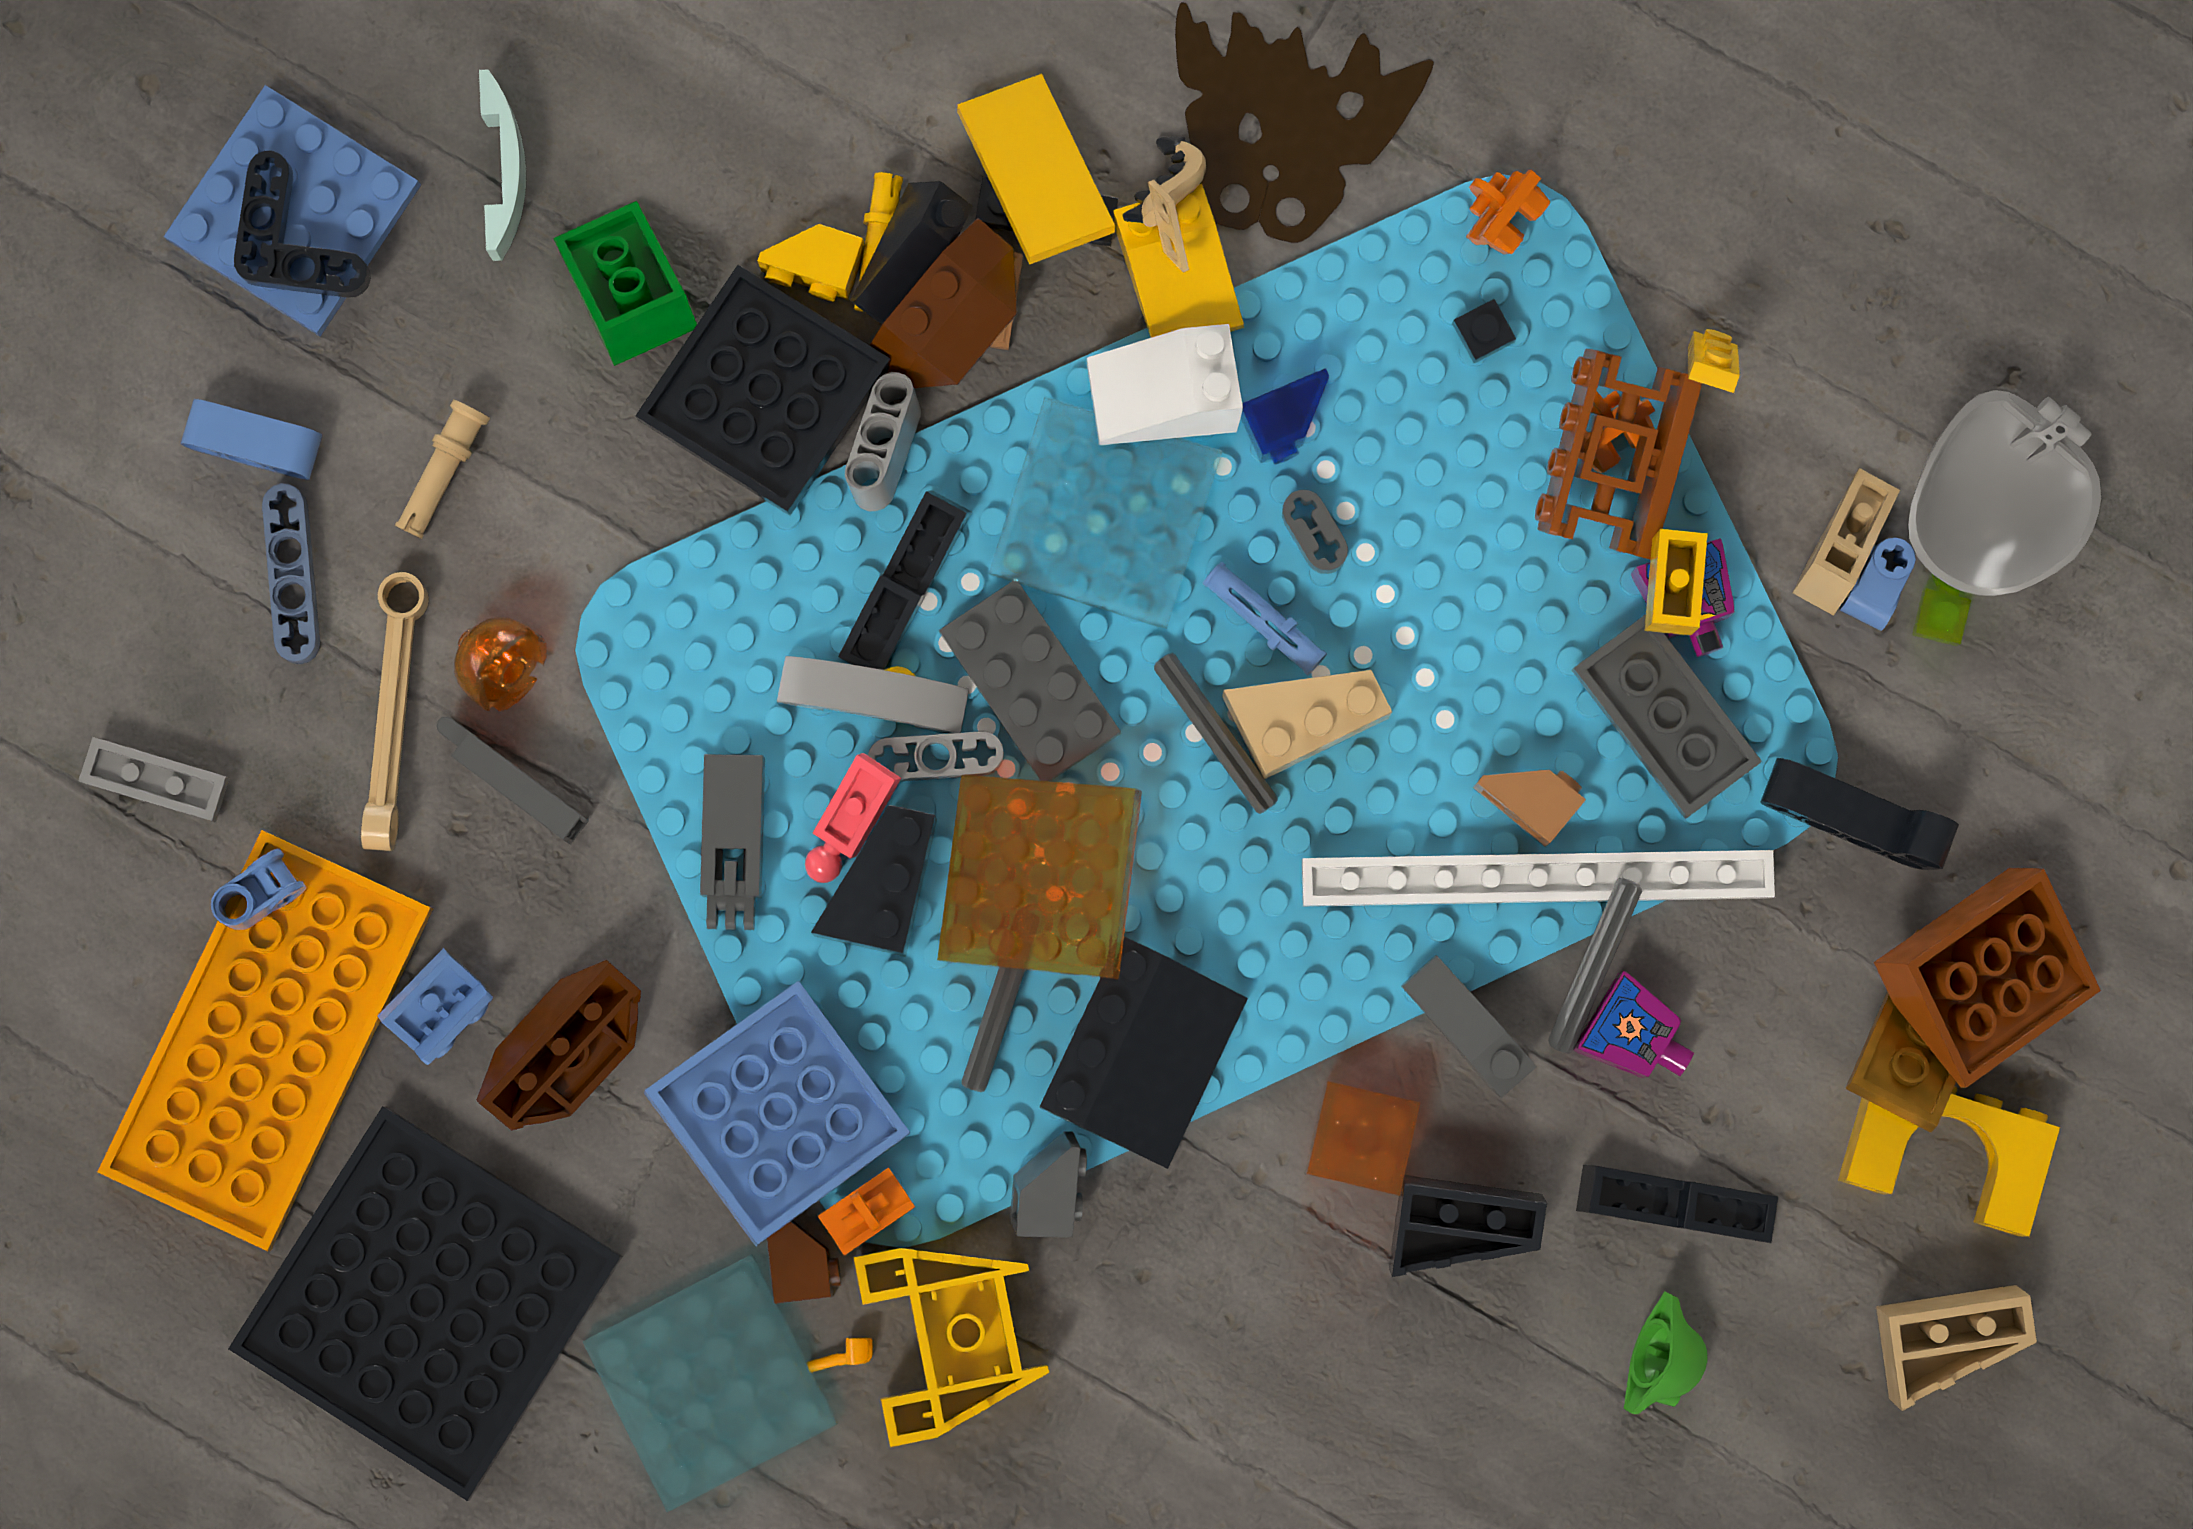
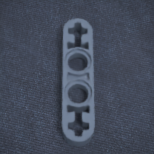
M280 483L267 490L262 502L273 637L276 651L282 658L293 664H304L315 658L320 648L309 510L305 496L296 487ZM287 494L290 500L297 502L296 507L289 509L288 515L289 523L293 527L300 525L299 531L283 529L275 532V526L285 528L282 513L274 509L275 504L281 503L282 495ZM287 539H295L302 548L299 559L290 564L280 562L277 556L279 544ZM292 584L301 585L306 594L303 604L296 609L285 608L281 602L283 590ZM308 615L307 622L298 621L300 635L309 638V642L301 646V653L296 654L292 648L286 646V641L294 638L293 624L290 622L283 623V617L298 619Z

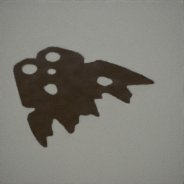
M1181 2L1177 10L1175 27L1178 74L1186 87L1200 91L1203 94L1189 104L1185 111L1190 144L1201 150L1206 160V172L1200 184L1203 185L1215 223L1237 230H1245L1259 220L1266 235L1273 239L1298 243L1310 237L1342 202L1346 182L1339 171V167L1353 164L1368 165L1379 156L1399 130L1421 95L1432 72L1434 62L1431 59H1427L1383 76L1380 74L1379 49L1374 45H1370L1366 34L1362 33L1357 38L1341 73L1335 77H1329L1325 65L1315 69L1309 68L1299 27L1292 31L1289 38H1279L1269 45L1264 40L1260 29L1250 26L1246 17L1238 12H1233L1231 35L1226 56L1223 57L1212 44L1206 21L1194 23L1188 5ZM1347 92L1362 95L1364 102L1357 115L1352 119H1344L1336 109L1341 95ZM1246 113L1253 114L1260 123L1262 136L1253 144L1239 139V125ZM1268 165H1273L1278 169L1279 176L1274 181H1269L1268 183V180L1263 177V170ZM1239 184L1248 191L1250 196L1249 203L1243 211L1230 212L1222 206L1220 195L1228 185ZM1295 198L1303 204L1305 216L1299 224L1286 226L1277 219L1276 207L1283 199Z

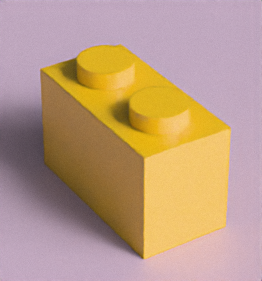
M1660 529L1652 538L1644 631L1692 635L1700 628L1708 533Z

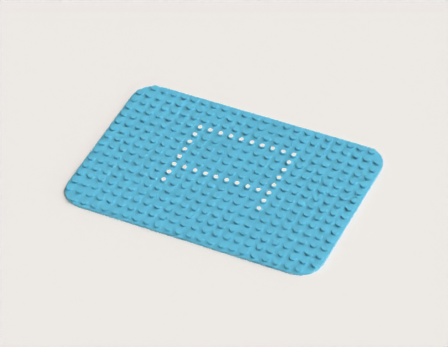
M1503 175L1507 180L1510 178V175ZM1493 176L1481 179L1489 183ZM1473 181L1465 182L1235 287L1234 291L1244 322V328L1230 332L1243 405L1237 432L1099 445L1086 362L1087 357L1149 339L1148 329L1145 328L915 433L894 497L884 509L866 511L856 504L845 478V465L816 478L791 516L766 501L628 564L599 586L581 615L575 649L583 686L736 1023H740L799 981L910 1131L908 1136L819 1200L825 1210H827L889 1167L916 1207L865 1242L906 1248L939 1240L1010 1207L1013 1175L1063 1132H1073L1080 1148L1086 1149V1171L1129 1151L1039 1108L1120 935L1161 953L1248 998L1190 1121L1192 1122L1423 1014L1424 1012L1401 985L1435 955L1443 961L1471 992L1593 935L1608 902L1303 907L1302 858L1775 850L1786 845L1810 827V825L1762 805L1760 801L1777 758L1788 759L1833 778L1836 777L1838 753L1830 723L1689 434L1663 529L1708 533L1707 542L1721 538L1734 602V614L1728 619L1715 623L1724 647L1718 651L1697 657L1689 635H1679L1670 638L1669 641L1762 762L1691 816L1684 819L1571 671L1575 666L1646 614L1647 604L1635 585L1631 573L1637 566L1650 562V559L1610 549L1609 546L1615 528L1612 525L1579 517L1573 540L1547 534L1537 529L1539 521L1535 520L1536 505L1541 494L1547 493L1551 478L1547 474L1548 460L1552 450L1559 448L1563 430L1559 428L1561 412L1567 402L1571 403L1576 385L1571 381L1573 367L1579 356L1583 357L1586 348L1617 355L1622 358L1616 380L1649 389L1653 387L1657 367L1587 224L1566 197L1538 182L1536 186L1550 200V204L1535 221H1529L1518 211L1515 213L1510 223L1524 234L1523 241L1512 254H1502L1489 245H1475L1466 237L1480 217L1474 215L1469 210L1477 199L1469 188ZM1495 299L1516 337L1515 343L1473 363L1452 322L1467 312ZM1602 386L1597 387V392L1602 398L1613 391H1617L1620 396L1622 394L1618 390ZM1640 396V401H1643L1644 399H1648V398H1645V397H1641V396ZM1648 399L1655 410L1649 417L1654 429L1657 430L1664 402ZM1622 433L1611 440L1621 460L1618 464L1600 474L1627 480L1636 449L1631 448ZM1573 477L1566 504L1591 509L1597 483ZM878 479L867 480L862 486L872 485ZM1616 488L1609 514L1632 520L1640 493ZM932 490L972 511L886 669L895 666L904 667L914 673L916 677L968 688L969 693L961 733L979 731L992 733L1002 744L1004 758L999 769L986 776L901 781L877 820L875 826L888 805L933 814L937 819L906 957L815 937L811 933L812 929L856 857L850 859L840 853L842 859L841 872L836 879L827 883L816 882L809 877L805 869V859L812 849L825 844V841L814 835L813 831L857 754L865 753L868 755L872 745L884 738L950 733L823 709L822 711L778 703L777 698L785 656L850 664L839 658L838 655L880 574L884 573L925 492ZM1310 490L1316 493L1323 501L1345 538L1348 546L1347 558L1343 566L1336 572L1320 574L1314 571L1306 562L1282 519V508L1286 498L1292 492ZM1300 501L1295 502V512L1291 517L1294 520L1302 518L1310 530L1315 528L1310 517L1315 507L1312 504L1304 506ZM1320 534L1314 536L1319 545V550L1314 555L1316 559L1326 558L1329 563L1335 562L1334 554L1338 546L1335 543L1329 546L1326 545ZM1220 562H1223L1231 572L1256 591L1286 619L1292 617L1298 622L1296 628L1317 647L1327 653L1311 674L1306 675L1298 665L1278 648L1275 651L1267 646L1268 640L1239 616L1211 589L1203 585L1206 577ZM1015 579L1018 580L1121 731L1120 735L1044 786L939 633L940 629ZM1232 589L1233 594H1235L1256 614L1261 616V613L1256 608H1254L1241 595H1239L1234 589ZM1268 622V624L1272 628H1274L1278 633H1280L1296 649L1298 648V645L1295 642H1293L1288 636H1286L1282 631H1280L1272 622ZM1167 654H1175L1255 766L1256 764L1222 698L1224 690L1372 670L1392 710V714L1389 719L1265 779L1276 794L1278 801L1270 809L1259 814L1251 806L1157 675L1154 665ZM986 741L977 742V750L962 752L963 742L953 743L957 752L955 769L965 768L962 758H977L979 766L988 765V758L996 756V749H988ZM941 744L929 745L922 755L924 765L932 770L944 768L950 758L948 749ZM917 745L907 746L909 752L907 756H897L894 754L893 748H885L884 756L876 758V761L894 772L895 764L909 762L910 768L908 772H917L919 769L914 758ZM704 754L763 755L765 758L762 898H756L754 930H744V911H737L736 930H726V911H718L719 922L717 929H707V897L700 895ZM1551 770L1557 775L1559 771H1563L1582 787L1579 794L1586 800L1552 842L1544 847L1473 788L1482 776ZM723 849L722 880H724L725 861H737L736 881H743L744 849ZM1666 900L1638 901L1632 916ZM1019 911H1027L1038 915L1041 918V924L986 1090L984 1092H977L965 1088L961 1081L1016 914Z

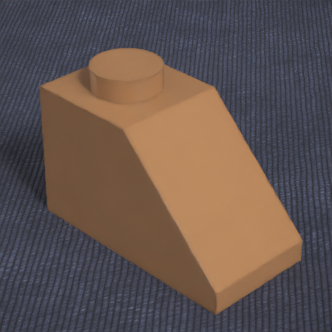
M1551 770L1484 775L1473 787L1544 847L1552 842L1586 800L1579 794L1582 787L1563 771H1559L1557 775Z

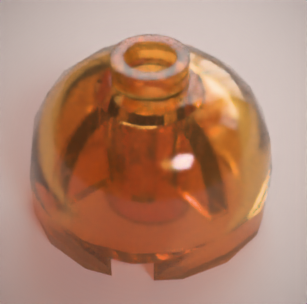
M508 617L486 619L465 631L460 637L454 659L455 677L463 692L484 710L490 711L491 707L496 708L498 711L507 710L518 703L534 686L537 678L529 675L535 669L537 661L544 666L547 657V644L542 635L517 620Z

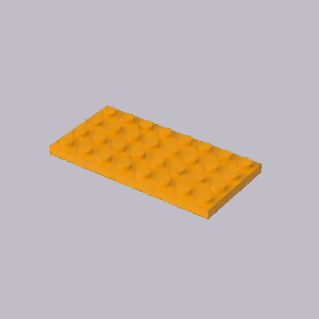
M261 830L242 872L258 858L278 848L284 854L282 861L296 881L304 882L306 890L292 902L273 911L248 929L234 930L217 921L97 1172L261 1249L271 1251L380 1023V1019L377 1016L389 1004L433 908ZM271 872L272 878L274 879V881L277 883V885H278L279 888H280V886H281L280 883L278 882V880L276 879V877H275V876L273 875V873ZM243 895L231 897L225 906L227 917L229 919L241 917L247 909V901Z

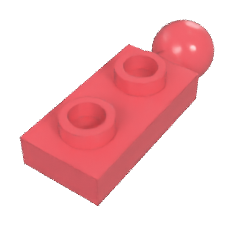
M865 753L856 755L813 831L814 835L825 841L823 846L812 849L805 859L806 872L816 882L827 883L838 877L842 869L840 853L850 859L859 854L901 780V777Z

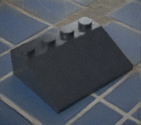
M1120 935L1039 1108L1168 1169L1248 998L1161 953Z

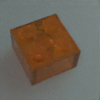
M1325 1082L1304 1175L1400 1196L1420 1102L1335 1082Z

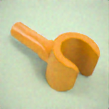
M846 1338V1353H836L807 1361L809 1372L812 1373L837 1365L868 1363L872 1358V1339Z

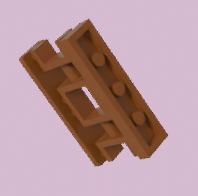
M1586 348L1583 357L1579 356L1573 367L1571 381L1576 385L1571 403L1567 402L1561 412L1559 428L1563 430L1559 448L1552 450L1548 460L1547 474L1551 478L1547 493L1541 494L1536 505L1535 520L1539 521L1537 529L1547 534L1573 540L1579 517L1612 525L1615 528L1609 546L1610 549L1651 560L1652 538L1660 529H1663L1702 383L1688 379V374L1661 367L1657 368L1652 389L1618 381L1616 377L1622 357ZM1598 386L1622 392L1615 419L1591 413ZM1640 396L1664 402L1657 430L1633 424ZM1603 426L1639 435L1627 480L1591 471ZM1573 477L1597 483L1591 509L1566 504ZM1616 488L1640 493L1632 520L1609 514Z

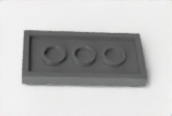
M1017 579L939 630V633L1043 786L1121 734L1109 713Z
M1645 614L1575 666L1571 671L1684 819H1686L1762 761L1665 634L1662 632L1644 631Z

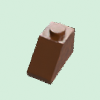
M793 1220L767 1238L774 1304L834 1296L833 1287L841 1286L839 1259L830 1258L829 1249Z

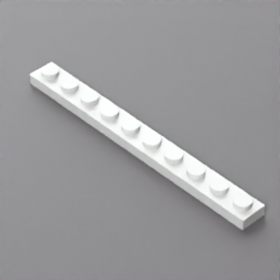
M1773 850L1302 858L1303 907L1608 901L1619 878L1629 879L1640 885L1642 893L1638 901L1767 899L1775 897Z

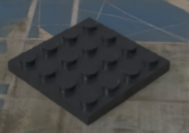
M737 265L635 417L644 425L791 516L868 401L876 381L889 370L891 359L740 265Z

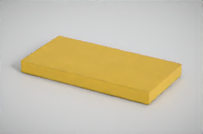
M1042 73L957 104V113L1029 264L1115 232V224Z

